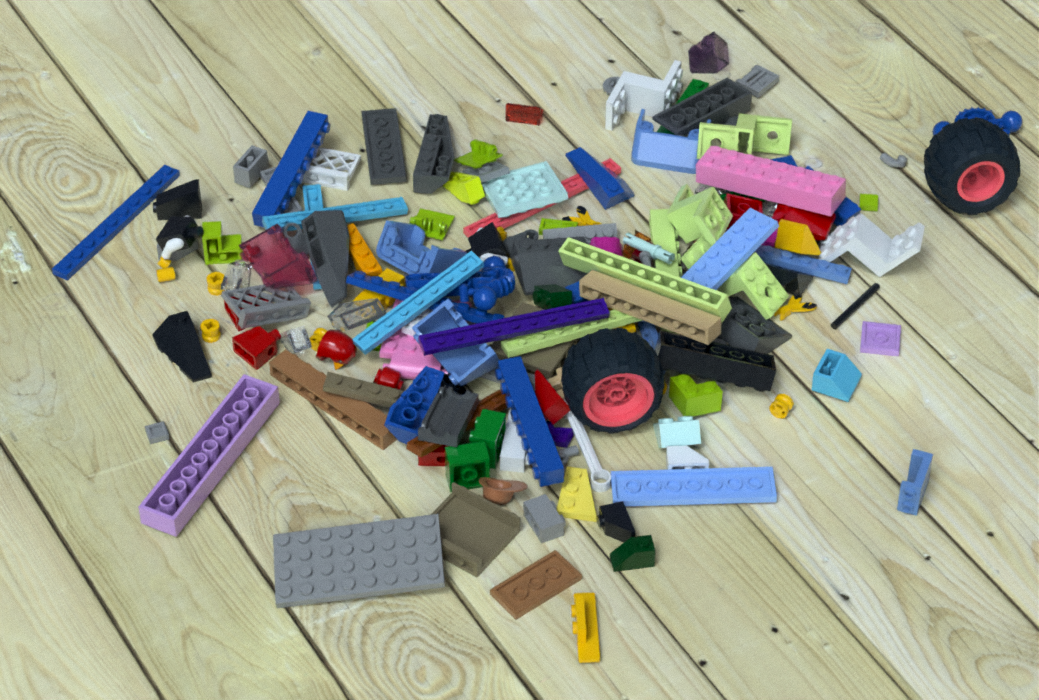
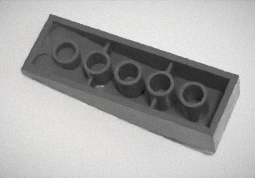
M727 77L652 116V120L676 135H688L690 131L699 129L700 122L707 123V120L710 119L712 124L723 125L729 117H738L739 113L744 114L751 110L752 92Z

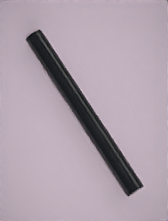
M874 283L831 323V327L837 329L880 289V285Z

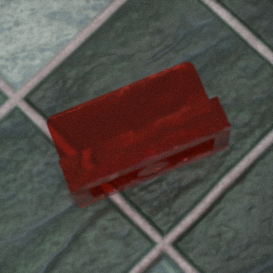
M506 103L507 122L540 126L543 109L535 106Z

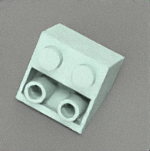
M693 416L678 417V421H673V418L658 419V423H653L659 448L701 444L699 420L693 419Z

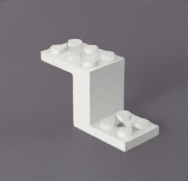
M674 60L664 80L623 71L606 101L605 129L612 131L614 126L618 125L620 116L625 111L640 114L641 109H645V115L652 117L670 108L671 104L676 101L677 93H680L682 90V83L680 82L683 75L681 61Z
M860 213L856 217H851L844 225L838 226L828 235L826 240L820 241L821 254L818 255L817 259L831 262L846 251H849L877 276L881 277L920 251L925 226L919 222L891 239L866 216Z

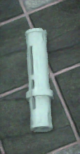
M631 233L625 234L629 238L624 236V244L642 252L648 251L652 259H659L669 265L674 261L675 254L662 249L660 245H653Z

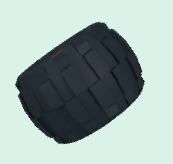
M977 117L974 119H958V121L944 126L929 141L930 145L925 149L924 154L925 178L936 199L948 209L959 214L967 213V215L986 213L1003 204L1009 199V195L1015 191L1018 185V178L1020 177V160L1017 148L1008 134L996 124Z
M605 328L580 338L577 344L570 348L564 360L561 383L565 401L574 416L583 425L590 427L591 430L611 434L635 429L653 417V412L659 409L663 398L664 371L657 353L642 336L636 332L630 333L627 329Z

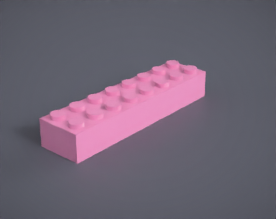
M711 145L696 163L697 183L827 216H832L846 194L845 178L772 161L767 158L756 157L751 154L740 153L735 150L720 148L719 146Z

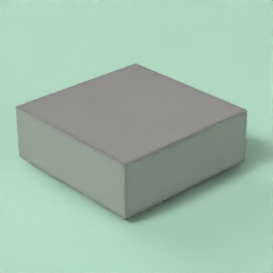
M164 421L145 426V432L150 444L169 440V434Z

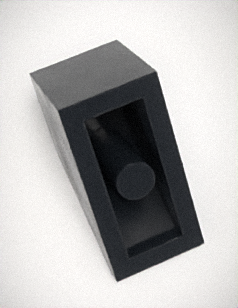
M623 501L599 506V515L596 516L598 527H602L606 536L623 543L630 537H635L636 531Z

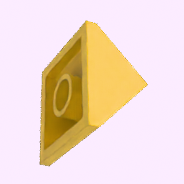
M783 219L779 221L775 248L800 254H821L808 225Z

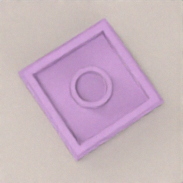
M863 321L860 353L899 357L901 325Z

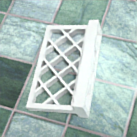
M319 147L317 153L320 155L312 159L311 163L314 166L310 165L309 170L303 176L302 182L348 191L350 180L361 160V155ZM331 156L337 157L336 159H333V160H329V159H328V157H331ZM323 159L326 161V162H324V163H322V164H319V165H318V163H317V161H320V160H323ZM349 159H350V160H354L353 162H350V163H348V164L345 162L346 160H349ZM342 163V166L335 168V164Z

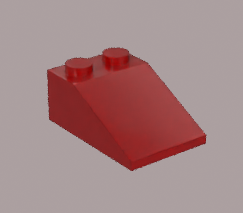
M778 203L772 219L778 221V224L783 219L808 225L815 240L827 239L836 218L835 213L832 216H827Z

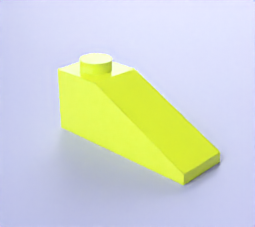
M451 171L449 181L443 185L461 202L469 203L470 205L480 202L479 199L485 197L479 176Z

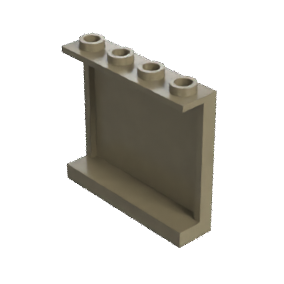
M522 302L518 308H515L512 316L545 309ZM580 338L534 352L524 353L516 357L521 356L526 369L534 372L539 370L546 379H550L557 375L556 369L563 368L568 351L580 341ZM507 339L494 341L489 345L500 360L508 359L501 348V341Z
M454 482L452 483V493L432 513L439 515L443 560L475 577H478L521 531V517Z

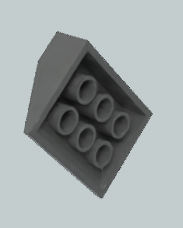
M584 236L569 237L587 244ZM567 238L513 241L510 259L525 295H533L534 286L556 284L564 288L578 282L587 275L585 272L563 264L558 251Z
M738 296L728 297L732 309L721 323V334L717 337L718 339L724 340L729 346L768 354L792 338V334L772 320H765L759 311Z

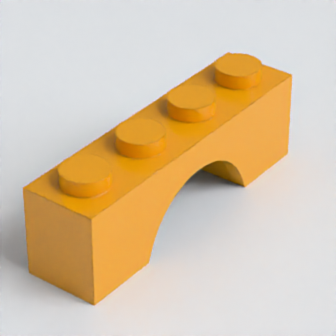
M354 223L347 225L349 255L355 264L356 270L363 271L368 276H379L382 273V268Z

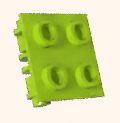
M474 139L470 142L472 152L455 158L454 162L478 169L483 164L495 162L503 154L497 153L495 145Z
M420 208L418 214L410 218V224L421 227L425 232V237L443 240L455 216Z

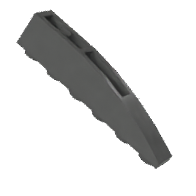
M429 115L413 172V192L432 194L449 181L454 163V153L448 118L445 115Z
M342 210L314 211L302 220L301 223L315 273L329 305L333 308L347 297L346 280L348 276L349 233Z

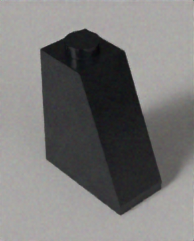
M199 179L157 194L156 202H153V212L157 213V219L169 220L171 216L184 217L186 215L194 219H202Z

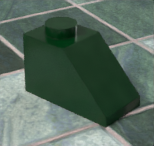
M652 536L630 537L612 551L609 557L613 572L654 567L655 547Z

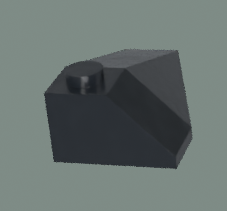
M188 311L169 315L152 334L158 350L161 353L164 352L172 363L174 362L178 365L180 371L192 382L212 378Z

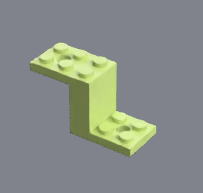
M739 113L736 126L700 122L697 159H700L712 145L711 141L714 138H718L721 141L720 148L735 150L744 154L752 155L753 151L789 155L792 119ZM770 131H775L778 134V137L775 139H770L768 137V133Z
M688 184L681 186L666 214L669 222L674 225L678 235L683 238L685 243H689L704 235L705 240L711 246L725 233L733 217L714 187L694 194Z
M703 235L698 238L680 259L690 269L712 246L705 240ZM756 252L716 290L728 296L744 291L765 320L771 318L789 297Z

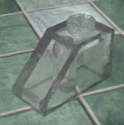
M235 260V262L228 264L221 284V290L250 287L252 264H246L245 260Z
M304 325L280 333V341L286 350L292 354L296 353L297 356L308 353L307 349L312 347Z

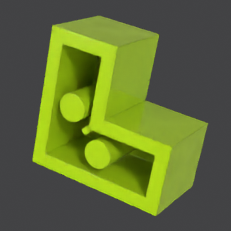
M221 221L202 222L205 265L243 263L241 234L223 235Z
M689 374L670 377L668 397L683 416L694 417L721 411L723 391L715 381L696 384Z

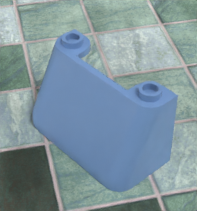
M386 220L376 248L379 258L408 274L442 273L465 256L467 252L459 248L446 249L436 245H432L431 249L423 245L425 232L421 227L415 224Z
M447 299L412 327L415 333L413 337L419 344V335L468 326L462 315L454 309L453 303ZM486 343L433 354L450 374L448 378L454 386L458 384L461 387L498 367L499 359L490 346L488 347Z

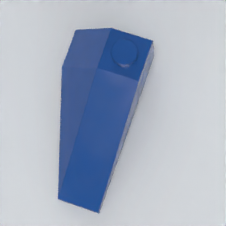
M579 147L566 153L567 159L605 210L635 196L625 180L583 148Z
M425 366L407 390L390 407L384 426L399 442L407 444V442L418 436V428L421 427L422 421L438 393L445 372Z

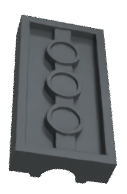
M446 385L440 387L439 393L436 394L421 427L418 428V440L457 447L478 406L479 394L466 390L465 394L458 395L453 391L452 387L446 388Z

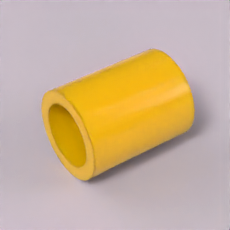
M173 267L156 270L158 282L175 280Z

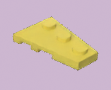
M566 467L564 482L557 505V512L559 515H563L564 518L597 522L587 469Z

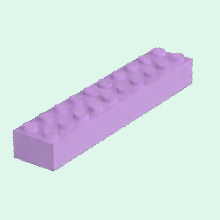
M245 374L240 378L139 505L142 524L177 537L279 405L278 386Z

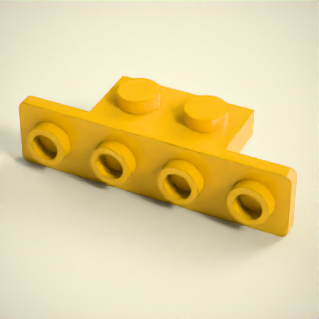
M574 593V605H571V618H575V621H572V632L577 635L578 661L580 663L600 662L595 593Z

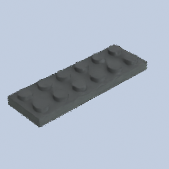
M396 108L361 111L370 185L406 182Z

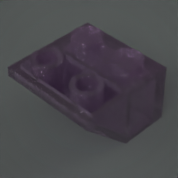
M714 31L688 50L691 73L716 74L729 65L728 44Z

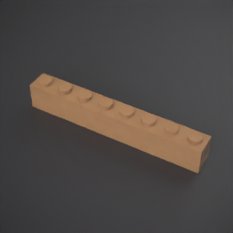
M285 349L269 361L270 376L380 449L385 450L397 440L384 426L387 415L371 406L368 402L323 391L326 375L313 368L311 364L301 360L296 354H292Z

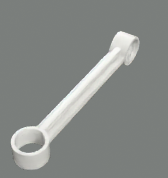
M570 410L563 417L568 419L591 472V488L596 492H606L611 486V474L607 470L602 469L583 424ZM596 479H605L606 482H604V483H598V482H596L595 480H596Z

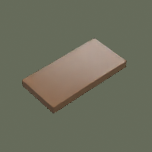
M554 550L491 588L490 595L517 620L582 580V574L557 550Z

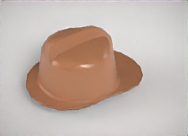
M490 477L479 479V483L483 486V498L498 505L509 502L514 492L523 491L528 488L527 484L521 481L499 480Z

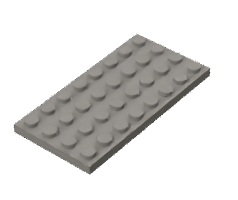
M438 514L273 534L275 603L277 608L445 587Z

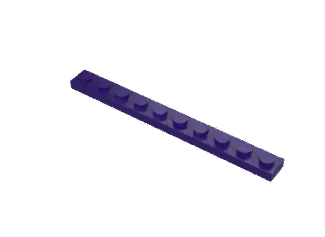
M604 298L419 335L418 341L423 355L426 356L609 318L610 312Z

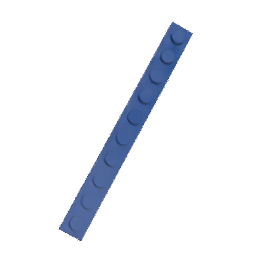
M167 165L161 167L52 268V273L68 281L154 201L157 194L162 193L180 176L179 170Z
M363 271L351 273L347 276L346 280L348 284L402 301L417 291L415 287H404L395 281H384L382 277L368 276ZM443 297L436 303H434L432 306H430L428 309L434 310L439 305H441L445 300L449 299L451 302L452 300L450 298ZM452 302L455 306L454 309L462 315L463 319L478 324L505 317L501 314H491L478 308H471L466 303Z

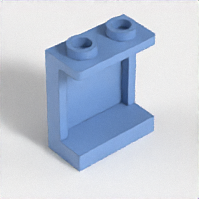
M913 449L907 481L903 480L900 486L898 511L917 516L929 482L933 454Z

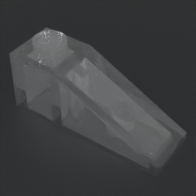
M375 298L341 303L327 317L335 330L347 331L379 319L387 313L379 299Z

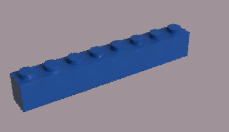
M307 111L252 212L254 225L264 227L262 217L283 214L288 209L291 198L295 196L298 185L302 183L305 172L309 170L312 159L316 157L319 146H322L326 133L330 131L331 124L328 121V115Z
M521 356L498 360V369H495V376L497 381L500 380L501 382L500 389L502 394L506 395V406L511 408L512 422H516L517 435L522 437L521 444L523 450L527 451L528 464L533 466V478L538 480L540 487L564 482L563 464Z

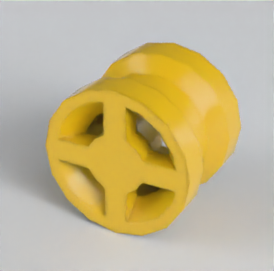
M212 272L207 276V289L211 295L218 296L222 294V291H226L225 275L223 273Z
M206 319L201 323V336L205 342L213 343L220 339V324L217 320Z
M317 328L308 339V345L316 352L322 337L327 332L326 329Z
M778 394L774 402L769 406V410L773 416L783 419L794 406V402L788 395Z

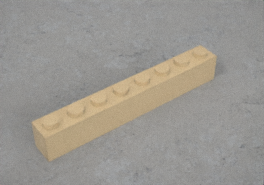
M591 270L579 280L580 297L595 300L604 298L609 308L707 345L721 334V317L595 270Z

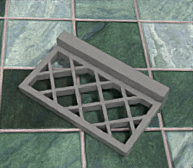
M288 281L222 291L221 297L239 318L238 325L241 329L306 318L311 305V301L308 298L302 299ZM263 291L272 293V295L264 293ZM275 294H276V295H279V296H282V297H285V299L276 297ZM261 297V298L267 299V300H269V301L267 302V301H264V300H261V299H258V298ZM242 300L251 302L252 305H251V304H248V303H245V302H242Z

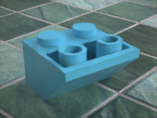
M826 349L813 373L811 390L849 402L862 377V373L846 354Z

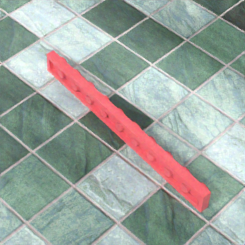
M611 158L601 162L615 174L621 173V167ZM579 174L561 181V184L568 193V198L589 188ZM557 203L545 205L543 208H534L524 213L512 214L506 218H498L496 213H493L464 227L463 233L469 238L479 228H484L491 222L494 223L496 228L503 227L505 229Z

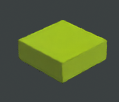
M860 193L859 207L861 210L878 211V195Z

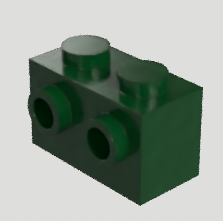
M556 284L534 286L533 301L535 305L545 310L571 305L572 291Z

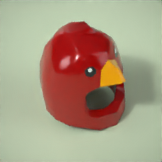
M330 329L322 337L315 357L321 361L331 358L334 362L335 370L355 358L357 346L353 344L352 338L346 333Z

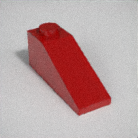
M536 370L535 395L545 420L548 419L554 425L570 409L539 370Z

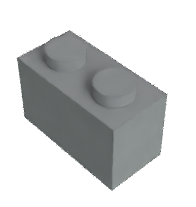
M252 145L233 166L235 183L251 188L259 179L260 171L266 170L269 167L267 150Z
M546 494L524 501V517L541 544L564 536L565 519L563 515H559L555 503L550 501Z

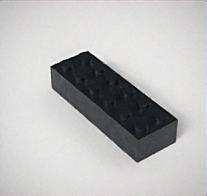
M661 330L659 332L655 352L659 357L663 370L668 371L670 369L680 374H693L701 379L711 378L719 383H734L742 388L746 386L752 387L760 392L765 390L771 391L776 374L774 355L715 342L707 345L683 335Z

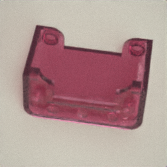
M278 224L239 245L241 250L239 255L244 263L248 262L261 277L266 288L277 289L311 285L317 281L307 255L304 252L298 254L293 249L288 238H284L281 232L282 229Z

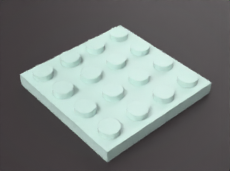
M547 161L511 170L510 174L481 183L485 196L498 218H506L512 214L524 213L534 208H543L545 205L561 203L568 199L567 191Z

